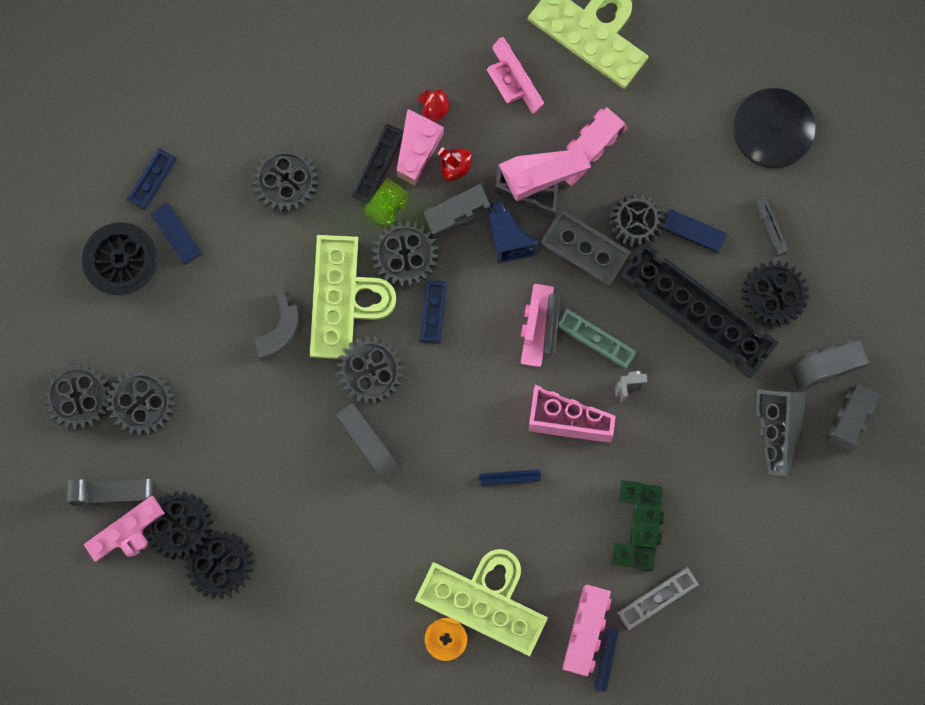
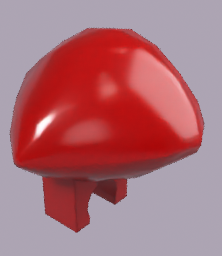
M426 89L424 94L420 93L418 101L425 105L423 116L433 122L444 118L449 111L450 104L446 93L441 89L433 92Z
M443 147L440 149L438 154L441 156V173L444 180L455 181L464 177L472 164L471 151L463 148L448 151Z

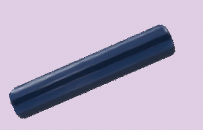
M540 470L485 473L479 475V484L481 486L537 482L541 480Z
M606 629L595 683V690L606 692L608 688L619 633L615 629Z

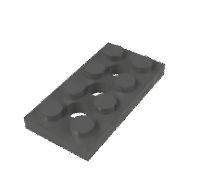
M562 209L540 242V245L608 287L611 286L631 254L630 250ZM567 232L571 233L574 240L572 242H565L562 239V235ZM583 243L589 244L591 251L583 253L580 250V245ZM605 254L608 256L609 261L606 264H601L598 262L597 256Z

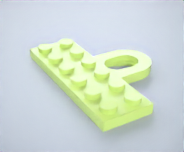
M541 0L527 19L623 89L627 87L649 57L617 34L631 15V0H591L585 9H582L571 0ZM609 3L615 4L617 11L612 22L603 23L597 19L596 12L600 8L606 7Z
M317 235L310 358L339 359L338 356H345L343 348L350 350L349 343L353 342L354 319L381 320L389 316L395 308L396 293L389 282L380 278L356 277L358 237ZM368 289L374 293H379L382 299L378 304L363 308L357 305L355 297L359 291Z
M503 549L487 553L482 558L472 580L433 562L415 599L416 602L529 657L548 617L510 599L519 581L521 566L514 554ZM501 564L506 568L505 585L500 590H490L485 584V576L496 565Z

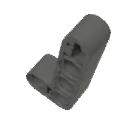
M353 403L335 414L382 484L400 472L390 453Z
M151 479L87 482L86 480L66 481L67 503L71 506L142 503L150 496H153V482Z

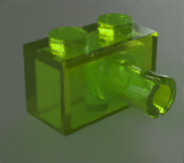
M387 178L363 209L364 216L381 228H385L386 225L390 226L396 218L395 213L399 208L402 210L408 202L407 191Z

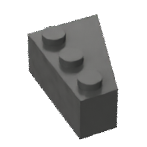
M480 183L455 197L447 199L439 205L429 206L423 212V217L432 238L435 239L489 217L490 203Z
M850 339L840 343V346L836 348L834 345L823 348V352L818 353L817 350L806 353V358L790 367L798 390L804 389L812 383L816 382L818 384L825 379L858 370L869 364L861 341L852 342Z

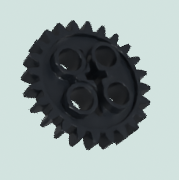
M770 260L768 266L762 262L760 269L755 266L753 268L754 273L749 272L747 275L749 279H745L743 282L748 286L741 289L742 292L747 293L742 297V300H748L744 308H751L748 314L755 313V321L762 318V325L767 321L770 322V327L775 322L781 327L783 321L789 325L791 323L790 318L795 321L798 318L797 314L801 315L804 312L800 307L806 308L807 303L803 301L809 298V295L804 294L809 290V287H803L807 280L799 279L802 272L795 274V266L788 269V262L784 266H781L780 260L777 261L776 265ZM777 276L783 277L785 284H778L775 278ZM763 284L766 287V292H760L757 289V285ZM774 290V292H779V295L776 296L771 293ZM784 295L792 296L794 302H786ZM765 303H772L775 306V310H767Z
M175 491L174 497L167 493V500L165 501L159 498L160 507L165 514L152 522L150 526L144 528L147 532H150L146 536L148 540H152L150 546L156 547L155 551L157 553L162 552V556L165 558L170 554L172 560H175L177 555L183 560L184 554L191 558V551L193 550L199 553V545L204 548L206 547L203 543L204 539H211L206 535L207 532H213V529L208 527V525L214 523L212 519L208 518L212 515L210 511H206L208 505L206 503L202 504L203 500L200 497L196 499L193 493L188 496L186 491H183L182 496ZM178 507H182L181 513L175 515V510ZM169 514L189 530L193 536L189 537L167 519L165 515ZM197 519V525L190 528L191 521ZM168 523L167 530L161 532L162 525ZM184 536L183 542L176 544L177 538Z
M216 530L215 536L208 532L207 536L211 539H204L203 543L206 547L204 548L199 545V553L193 550L191 551L192 557L185 558L190 563V565L185 566V569L191 571L186 577L192 579L190 585L196 586L195 590L198 593L202 591L204 597H207L210 593V598L215 599L218 594V597L223 600L226 593L231 598V591L234 590L236 593H240L238 587H246L243 582L244 579L251 580L247 572L254 571L249 567V565L254 563L252 559H249L253 553L246 551L249 545L247 543L242 544L244 540L241 537L236 539L237 535L235 533H232L229 537V533L226 530L222 536L218 530ZM218 546H223V551L216 555L215 549ZM238 559L237 566L230 568L231 561ZM209 562V567L201 571L202 564ZM218 562L223 564L221 568L217 566ZM224 575V581L216 584L217 577Z

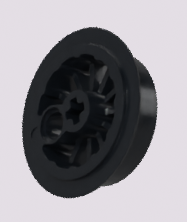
M124 222L111 223L99 228L90 236L82 253V267L85 276L95 288L110 295H127L138 291L151 279L157 264V251L151 237L140 227ZM119 239L118 250H115L111 241ZM106 244H109L113 252L111 254L102 250ZM136 245L137 248L134 253H126L128 246ZM144 251V258H138L141 252ZM100 253L110 258V260L97 259ZM117 259H124V263L118 262ZM132 263H144V265L139 269L132 265ZM98 265H110L102 271H98L97 268ZM131 268L139 274L133 278L128 269ZM113 270L109 279H104L102 277ZM124 271L130 277V281L124 282ZM119 272L120 282L113 283L117 273Z

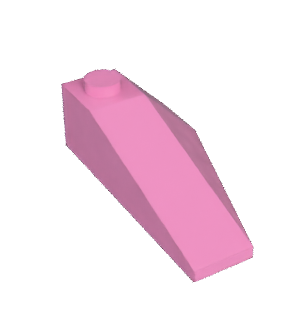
M582 149L517 156L499 164V168L516 202L591 168Z

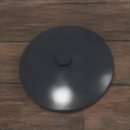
M779 88L763 89L751 94L740 105L733 124L734 138L740 151L755 164L767 168H783L796 163L807 153L815 136V120L809 106L798 95Z

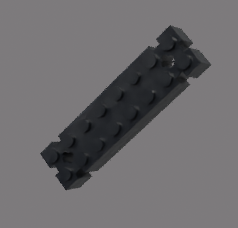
M644 243L633 259L635 264L629 262L618 280L629 289H632L634 286L640 290L638 295L728 363L731 364L733 360L740 365L738 370L751 379L764 363L760 358L762 357L766 360L779 342L766 332L761 336L756 332L758 326L667 258H664L662 261L656 257L658 252ZM650 271L651 275H649L648 277L644 275L645 273ZM747 345L751 347L748 352L745 350Z

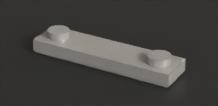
M687 567L617 612V615L629 631L697 587L699 583Z

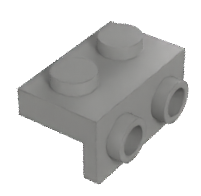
M641 371L629 372L628 376H621L617 386H615L616 399H620V404L625 403L628 398L627 391L644 389L647 384V374H641Z

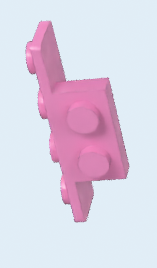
M501 37L492 47L500 62L489 66L487 71L507 103L523 98L531 113L534 114L543 106L544 102L511 50L510 45L504 37Z
M534 284L530 305L526 304L524 317H528L527 325L523 324L521 337H525L521 364L541 367L548 298L554 291L552 286Z

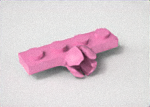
M150 496L83 545L94 562H98L117 547H120L126 556H135L140 553V549L144 550L148 546V541L143 535L144 528L165 513L154 496Z

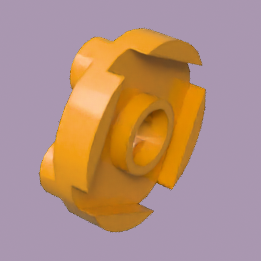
M441 618L428 627L425 633V645L428 652L434 658L441 661H450L458 658L464 652L467 645V634L458 621L452 618ZM445 633H448L449 638L452 639V642L447 643V646H444L443 641L440 640V637L445 636Z

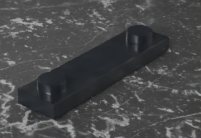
M387 123L385 124L352 193V197L371 205L403 138V130Z

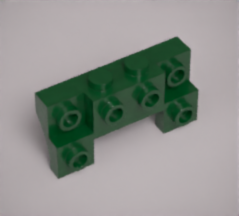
M621 480L618 502L635 505L630 545L614 543L611 565L653 571L655 551L657 545H661L662 533H658L659 524L662 525L664 520V512H661L660 506L662 486Z

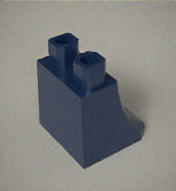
M503 201L491 203L488 225L497 264L538 254V240L526 234L517 225L510 211L504 209Z

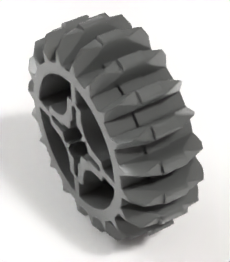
M632 193L631 199L625 195L624 201L619 199L617 201L618 206L614 205L612 207L614 212L609 215L613 219L609 222V226H614L611 230L612 234L618 233L616 240L623 238V245L627 241L631 242L630 248H633L635 243H637L638 248L642 247V242L650 245V240L655 242L657 240L655 235L660 236L662 233L660 229L664 228V224L660 221H663L665 217L664 215H658L662 212V208L656 209L657 201L652 204L650 203L651 196L647 197V200L643 199V193L640 194L639 198H636V194ZM637 206L642 207L644 209L641 211H635L633 208L629 207ZM622 212L626 214V218L629 221L624 228L620 220ZM648 214H650L653 219V227L651 230L647 227L648 224L645 221ZM641 218L640 223L636 222L632 224L634 219ZM633 230H637L642 235H634L630 232Z

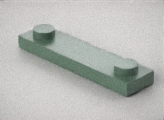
M569 309L565 310L558 321V329L625 370L637 354V351Z

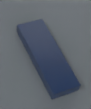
M158 148L129 194L127 201L145 211L175 164L176 157Z
M168 203L151 213V216L184 265L202 254Z
M670 209L664 222V228H662L717 253L727 234Z
M426 280L420 342L441 343L447 282Z

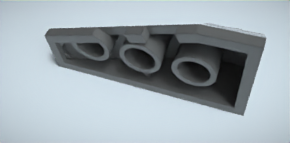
M757 389L756 414L757 417H760L762 429H760L761 436H764L766 446L764 453L770 475L789 476L805 414V392Z

